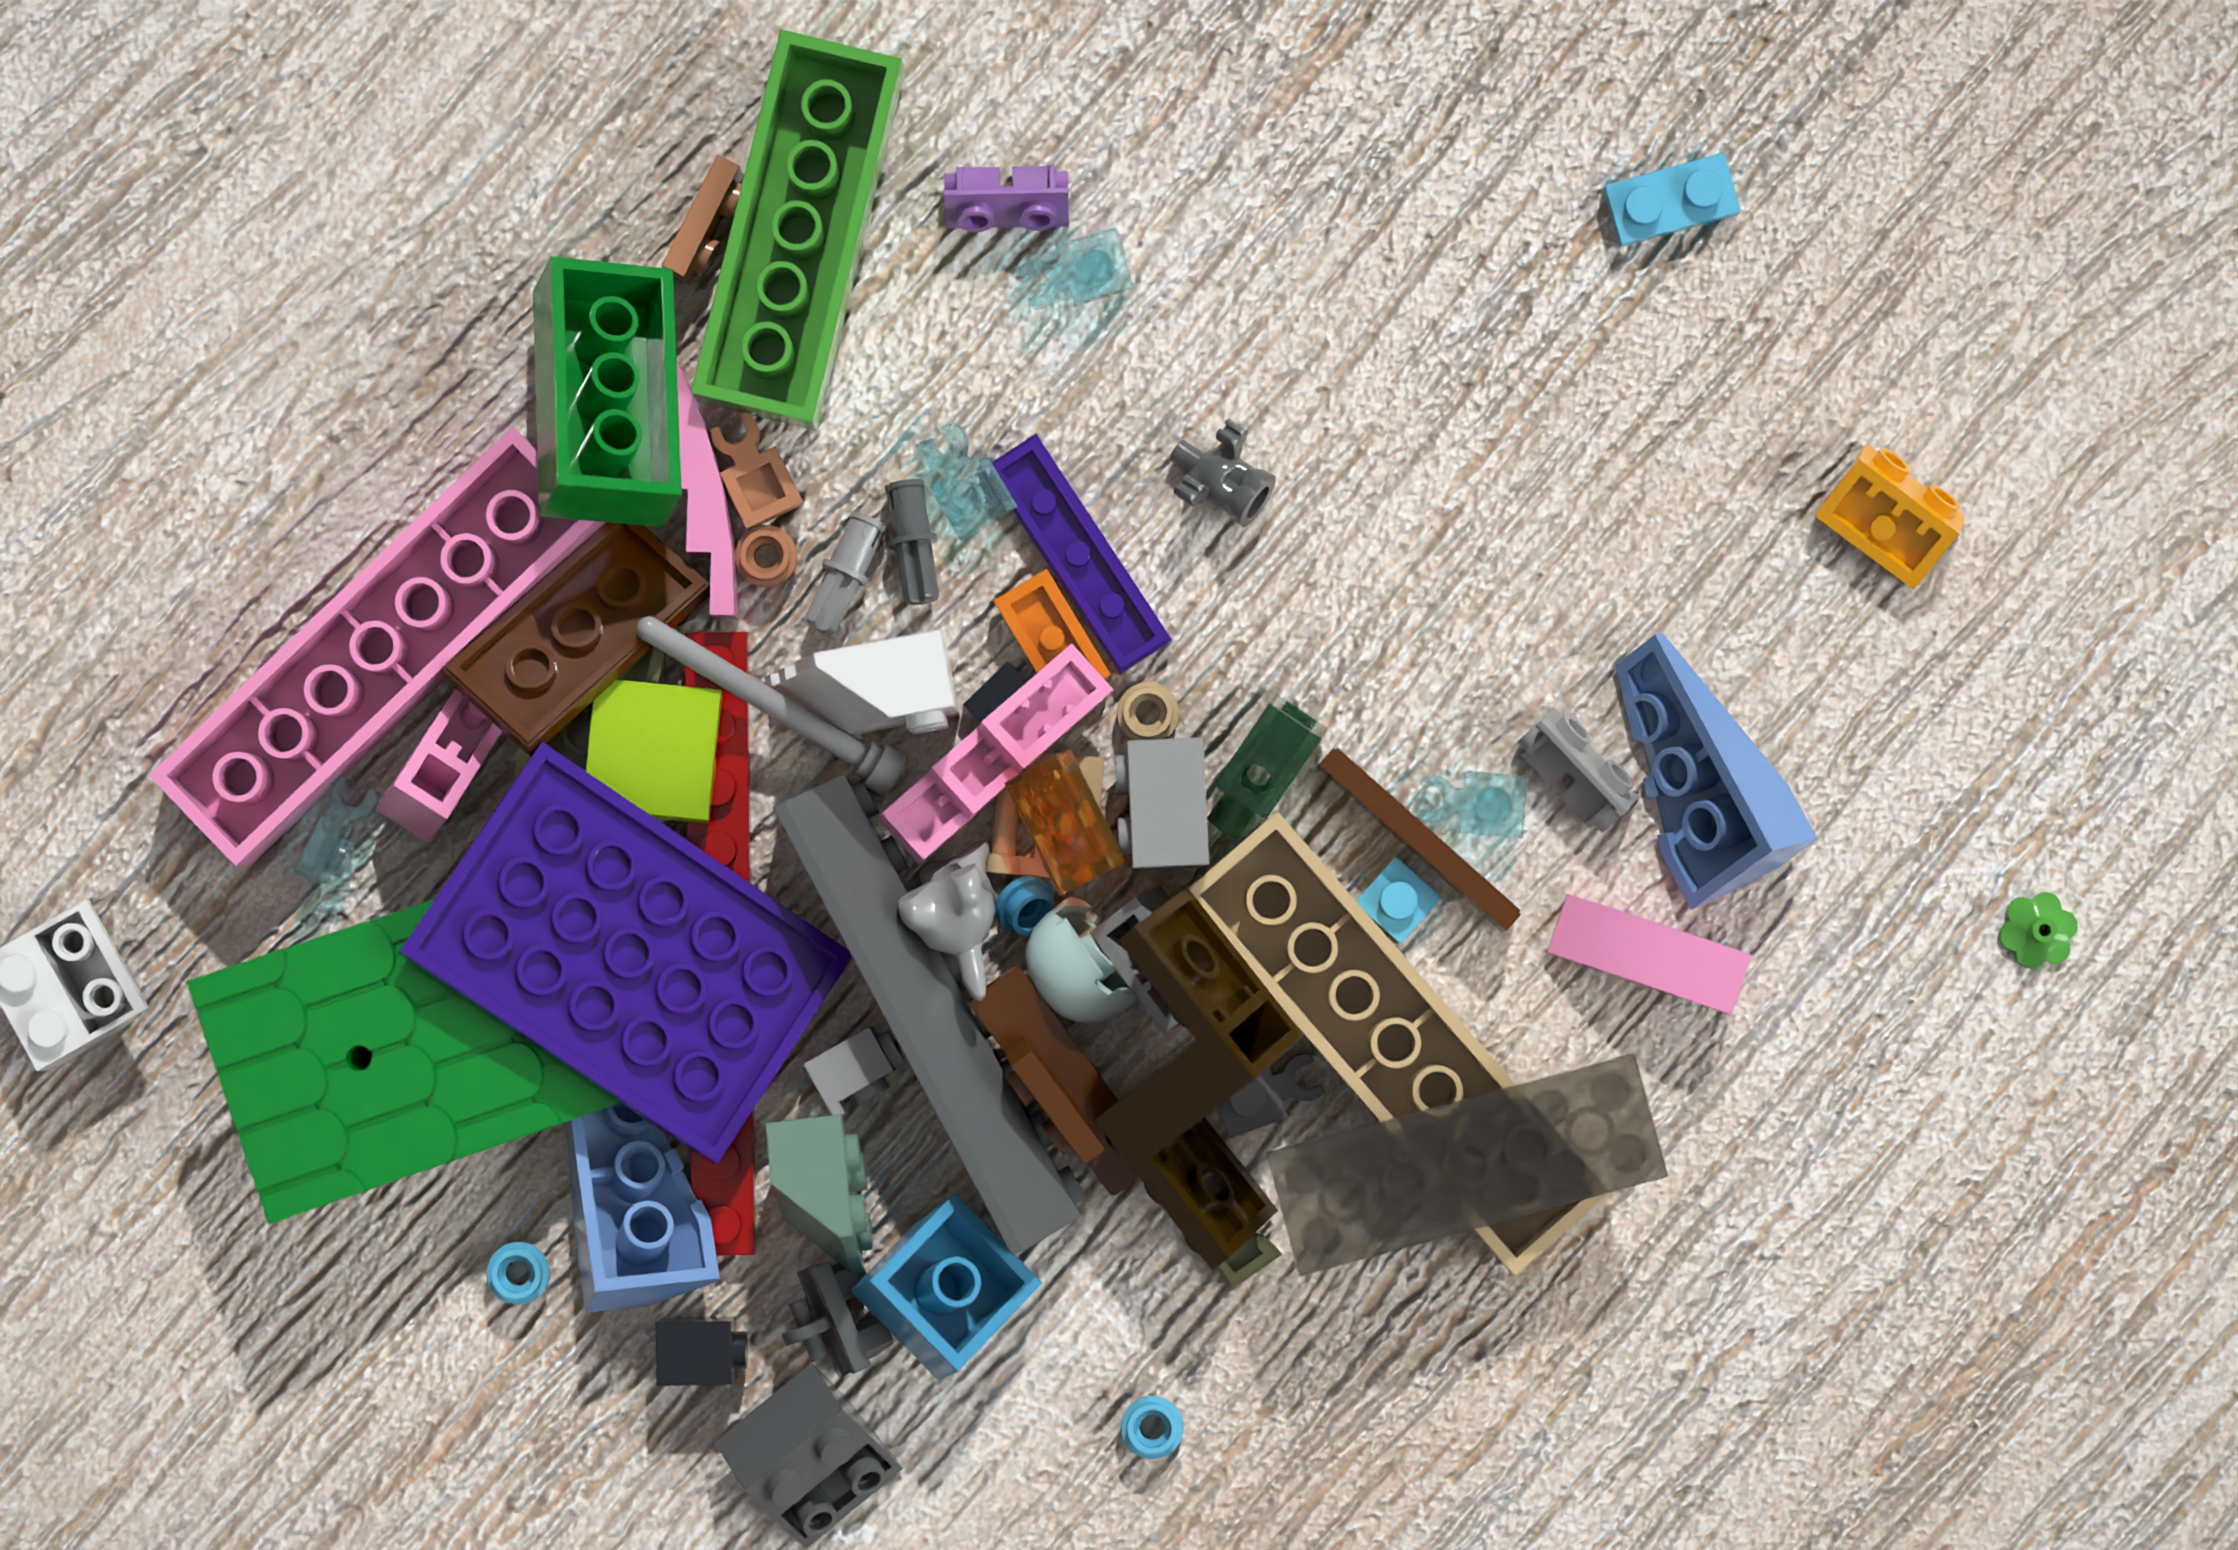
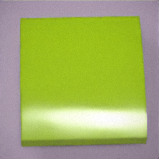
M626 680L614 681L593 700L586 772L655 819L709 824L716 772L715 754L722 706V691L718 689Z

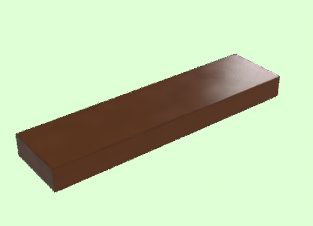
M1333 748L1316 766L1500 931H1507L1520 917V909L1339 748L1336 750Z

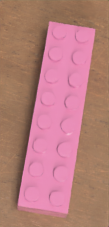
M512 427L148 776L235 866L249 868L445 680L441 669L606 522L539 516L537 449L517 429Z

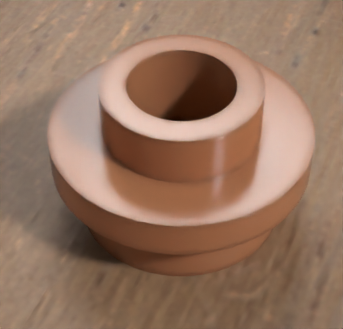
M756 526L748 530L740 538L736 546L735 562L740 574L748 582L759 587L767 588L782 584L792 575L797 565L798 556L794 541L784 530L776 526ZM762 546H773L778 551V560L770 568H762L755 561L756 552Z

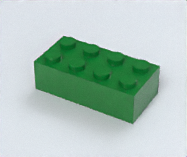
M551 256L533 289L539 516L662 527L682 496L673 269Z

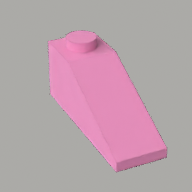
M454 687L377 805L376 810L428 843L448 819L502 731Z

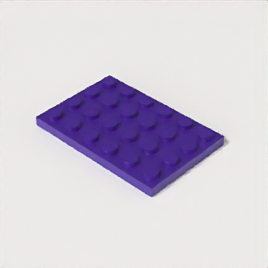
M541 742L398 952L399 955L713 1165L719 1163L852 958L850 951L543 742Z

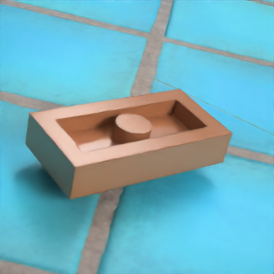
M718 154L661 265L663 268L673 269V278L687 285H690L696 272L704 276L712 265L720 246V242L714 240L713 237L723 217L733 220L742 186L741 181L744 174L740 165Z

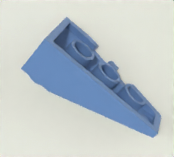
M1663 633L1653 635L1616 665L1632 736L1637 741L1643 743L1651 776L1643 779L1648 799L1656 797L1664 834L1657 835L1661 854L1691 910L1699 908L1776 870L1818 839L1789 785Z

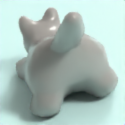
M986 839L975 842L952 858L943 861L936 860L921 868L918 872V877L922 886L906 893L898 900V911L902 922L914 930L929 948L954 955L958 960L964 985L975 1000L981 1001L986 995V979L981 944L989 935L996 911V902L999 897L992 888L990 878L986 874V862L990 852V845Z

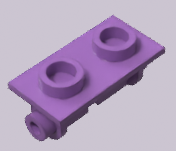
M1055 165L1012 167V186L1000 187V167H956V173H944L943 196L946 229L962 228L970 232H981L990 228L1024 227L1028 230L1042 231L1051 227L1069 226L1068 171H1056Z

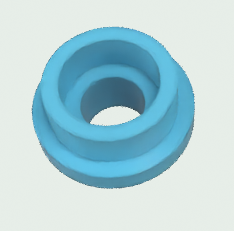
M511 1242L500 1247L492 1255L487 1266V1281L490 1289L499 1299L509 1304L520 1305L535 1300L544 1292L550 1279V1267L546 1256L539 1248L527 1242ZM522 1261L528 1265L530 1278L525 1284H516L509 1278L508 1269L512 1262Z
M1144 1396L1131 1403L1124 1412L1121 1421V1433L1125 1444L1133 1453L1146 1459H1158L1167 1456L1179 1445L1183 1435V1420L1179 1410L1171 1401L1160 1396ZM1149 1415L1158 1416L1164 1422V1430L1156 1438H1148L1140 1430L1141 1421Z

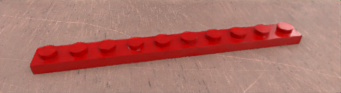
M684 633L692 641L749 674V633ZM685 666V686L722 691V706L715 754L716 772L709 824L687 822V840L752 884L749 703ZM754 1109L718 1164L713 1165L691 1150V1188L697 1200L701 1199L711 1218L716 1256L756 1254Z

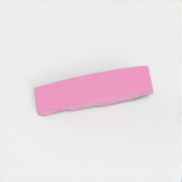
M677 364L682 495H688L686 552L691 557L711 558L709 615L713 619L739 620L738 578L735 562L736 548L727 491L720 475L721 470L709 429L697 401L690 393L691 387L680 365Z
M1070 644L986 717L972 733L931 767L925 776L885 809L877 819L920 865L1056 744L1114 689L1075 646Z

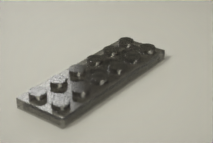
M1635 1053L1265 1152L1299 1277L1669 1177Z

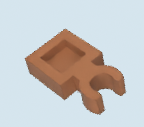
M745 412L740 415L742 423L746 427V436L741 442L731 444L725 441L724 435L718 426L711 428V438L715 447L723 455L734 460L735 466L720 472V475L746 529L750 530L804 503L777 447L774 446L759 453L757 449L760 438L758 425L753 417Z

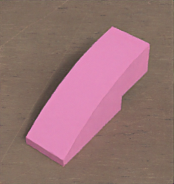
M1566 894L1547 949V953L1731 1015L1752 957L1748 953L1570 894Z

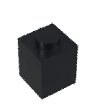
M736 1316L661 1318L655 1323L656 1386L733 1384L737 1380V1369H747V1331H736Z

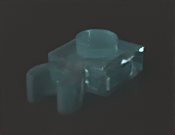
M1116 227L1056 244L1060 259L1059 263L1051 265L1046 261L1035 259L1029 260L1018 267L1020 279L1037 274L1043 276L1048 283L1044 293L1027 298L1029 308L1032 310L1049 307L1055 302L1059 293L1068 290L1070 291L1074 307L1134 288Z
M954 422L940 428L943 437L948 443L946 454L938 450L932 438L916 444V452L924 465L938 470L942 480L929 489L958 538L962 541L971 538L1018 506L987 454L977 456L972 460L967 454L969 449L967 434L958 423Z
M1464 771L1463 788H1454L1447 779L1438 775L1424 776L1420 778L1419 786L1438 789L1443 796V803L1436 811L1417 810L1416 818L1423 822L1436 823L1450 815H1460L1459 833L1522 839L1528 776Z

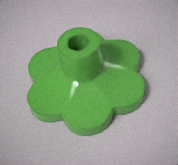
M2039 893L2032 900L2024 897L2012 900L2006 908L2008 921L1999 930L2001 945L2008 950L2015 951L2017 962L2024 968L2035 969L2045 961L2052 964L2065 961L2070 954L2069 939L2076 934L2078 929V922L2075 916L2066 910H2062L2060 900L2052 893ZM2041 925L2046 927V934L2044 936L2039 933Z

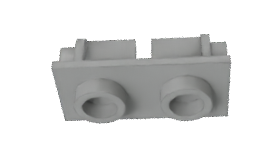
M1553 707L1537 724L1544 734L1536 726H1533L1517 741L1524 750L1521 756L1550 787L1568 772L1575 782L1562 792L1560 797L1588 828L1595 825L1603 833L1620 817L1613 807L1623 816L1639 798L1632 790L1634 787L1633 781L1618 763L1610 759L1605 762L1589 745L1591 737L1577 719L1569 714L1562 716Z

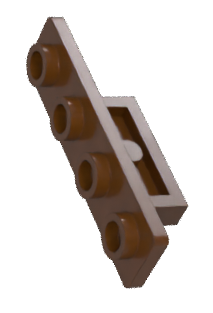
M1013 966L986 986V995L982 1001L970 997L969 1004L1002 1048L1013 1067V1070L1005 1075L1007 1081L1026 1106L1035 1100L1042 1106L1050 1119L1041 1124V1126L1058 1150L1065 1155L1071 1149H1074L1082 1162L1089 1165L1111 1195L1119 1194L1138 1180V1175L1123 1156L1117 1154L1109 1146L1105 1133L1094 1121L1117 1102L1118 1099L1019 966Z

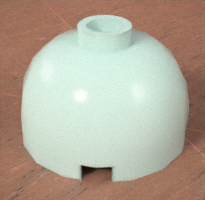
M1070 897L1047 913L1033 928L1026 946V968L1031 983L1052 1011L1057 1012L1065 1019L1087 1025L1104 1022L1129 1008L1138 1001V998L1091 936L1090 932L1097 926L1084 914L1092 906L1083 900Z

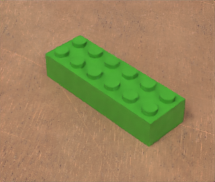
M780 29L690 392L697 402L741 413L747 412L750 415L817 431L905 76L902 58Z

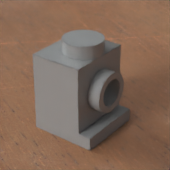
M870 1026L804 1063V1066L832 1115H842L848 1111L843 1099L852 1095L857 1105H860L890 1088L884 1076L905 1065L906 1062L889 1032L887 1031L877 1036L874 1028Z

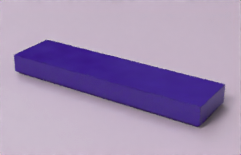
M1037 434L1032 435L984 467L1120 675L1172 642L1171 637Z

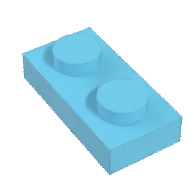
M1724 152L1607 184L1603 188L1619 248L1734 217L1741 212Z

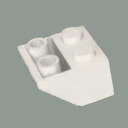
M89 899L80 902L0 947V1006L37 1071L56 1069L109 1039L150 1009Z

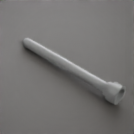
M644 617L638 622L636 631L642 640L852 765V773L860 777V781H863L869 791L882 798L896 782L907 760V755L886 742L879 746L870 741L865 745L654 617Z

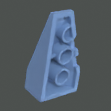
M622 1103L565 1122L576 1248L585 1313L646 1307L718 1282L720 1278L711 1218L701 1199L697 1200L682 1171L684 1165L675 1148L671 1149L662 1130Z

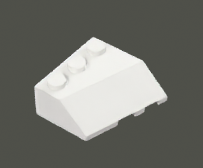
M940 630L813 653L794 662L795 666L784 667L778 670V673L769 674L764 677L767 686L850 736L907 726L912 736L935 733L949 729L947 718L960 716L947 643Z

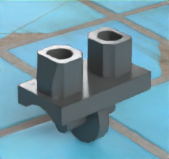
M827 1261L796 1272L806 1297L788 1304L797 1327L781 1334L785 1346L803 1340L811 1362L820 1360L830 1354L838 1376L848 1373L854 1374L871 1367L869 1359L892 1345L894 1340L891 1332L875 1315L854 1323L845 1302L855 1297L850 1290L866 1275L865 1269L863 1272L851 1273L840 1263L830 1265V1262Z

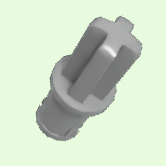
M851 512L844 533L830 560L824 559L821 564L827 571L804 617V622L808 626L827 635L837 631L858 585L866 587L868 583L865 575L877 548L888 530L887 526L860 512Z

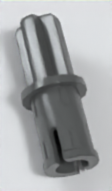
M922 479L900 480L885 485L893 538L888 541L889 548L896 550L903 599L910 605L929 604L938 600L939 597L932 544L938 540L937 534L931 533L924 490L925 484Z

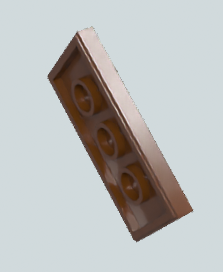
M606 522L441 668L443 676L531 757L541 742L547 743L653 647L642 640L637 634L636 627L642 618L654 617L669 627L675 628L710 596V584L644 525Z

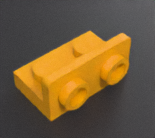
M1866 444L1859 452L1853 465L1819 506L1814 516L1914 590L1960 534L1965 517L1959 512V503L1948 492L1935 485L1926 488L1908 474L1910 472L1909 466L1898 455L1885 448L1876 451Z

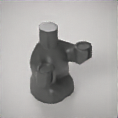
M1227 419L1224 422L1226 424L1224 429H1219L1216 433L1217 441L1221 442L1219 446L1205 453L1185 440H1181L1175 446L1170 455V461L1189 472V475H1183L1182 479L1184 481L1181 485L1177 484L1175 486L1173 494L1192 507L1198 503L1208 501L1224 510L1240 526L1246 527L1256 519L1265 507L1274 489L1276 477L1263 469L1252 467L1240 458L1243 443L1248 436V430L1231 419Z

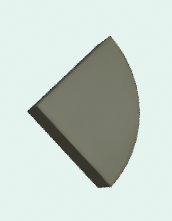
M1256 1232L1216 1269L1229 1288L1233 1290L1281 1256L1282 1253L1270 1240Z

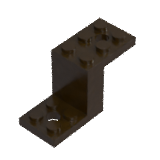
M1186 886L1118 939V942L1128 953L1129 961L1134 969L1142 976L1148 978L1166 1001L1169 1012L1175 1021L1187 1028L1195 1039L1142 1079L1094 1121L1105 1133L1109 1146L1117 1154L1123 1156L1144 1183L1149 1197L1163 1207L1182 1231L1190 1249L1200 1255L1211 1270H1214L1229 1259L1279 1210L1205 1116L1256 1079L1304 1034Z

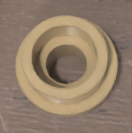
M1142 682L1130 687L1120 698L1117 707L1119 726L1123 733L1131 740L1166 739L1174 731L1179 718V708L1174 695L1166 687L1154 682ZM1152 702L1157 705L1160 710V717L1156 723L1144 725L1137 720L1135 712L1141 703Z

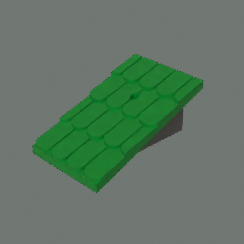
M434 899L186 981L191 999L198 1013L197 1016L211 1058L218 1072V1078L231 1117L238 1131V1137L256 1190L259 1193V1199L268 1225L621 1102L398 954Z

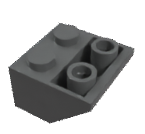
M812 1362L714 1442L742 1488L806 1548L822 1535L829 1532L834 1525L903 1469L898 1460L844 1394Z

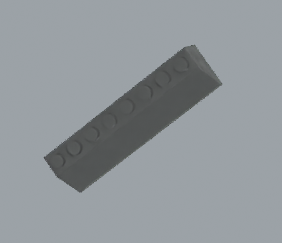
M842 774L774 806L773 809L1011 1254L1015 1256L1080 1218L1081 1212L1077 1203L1086 1199V1196L1070 1166L1068 1165L1058 1171L1047 1148L1054 1145V1143L1041 1126V1124L1046 1122L1041 1112L1038 1110L1028 1115L1019 1096L1007 1081L1005 1075L1012 1071L1013 1067L1007 1056L1001 1060L998 1059L988 1040L992 1035L964 996L958 984L963 981L958 960L952 954L929 948L914 930L902 922L898 911V900L909 891L899 873L908 869L909 866L893 836L891 835L881 840L870 818L880 812L863 781L851 785L848 777Z

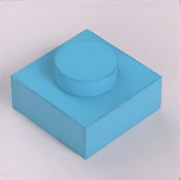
M1395 856L1356 899V902L1379 927L1397 943L1402 944L1442 897Z

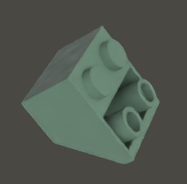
M841 1114L766 1123L771 1186L784 1221L851 1273L863 1272L862 1251L873 1250V1235L870 1214L866 1212L864 1194L857 1195V1191L868 1190L864 1153H861L858 1133L847 1135Z

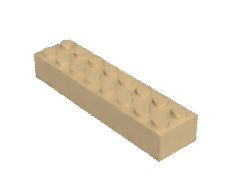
M1278 811L1189 888L1304 1034V1037L1513 1275L1516 1276L1610 1193Z

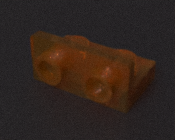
M1071 749L1047 759L1004 783L1014 802L1017 814L1023 820L1042 859L1043 866L1051 877L1060 896L1126 863Z

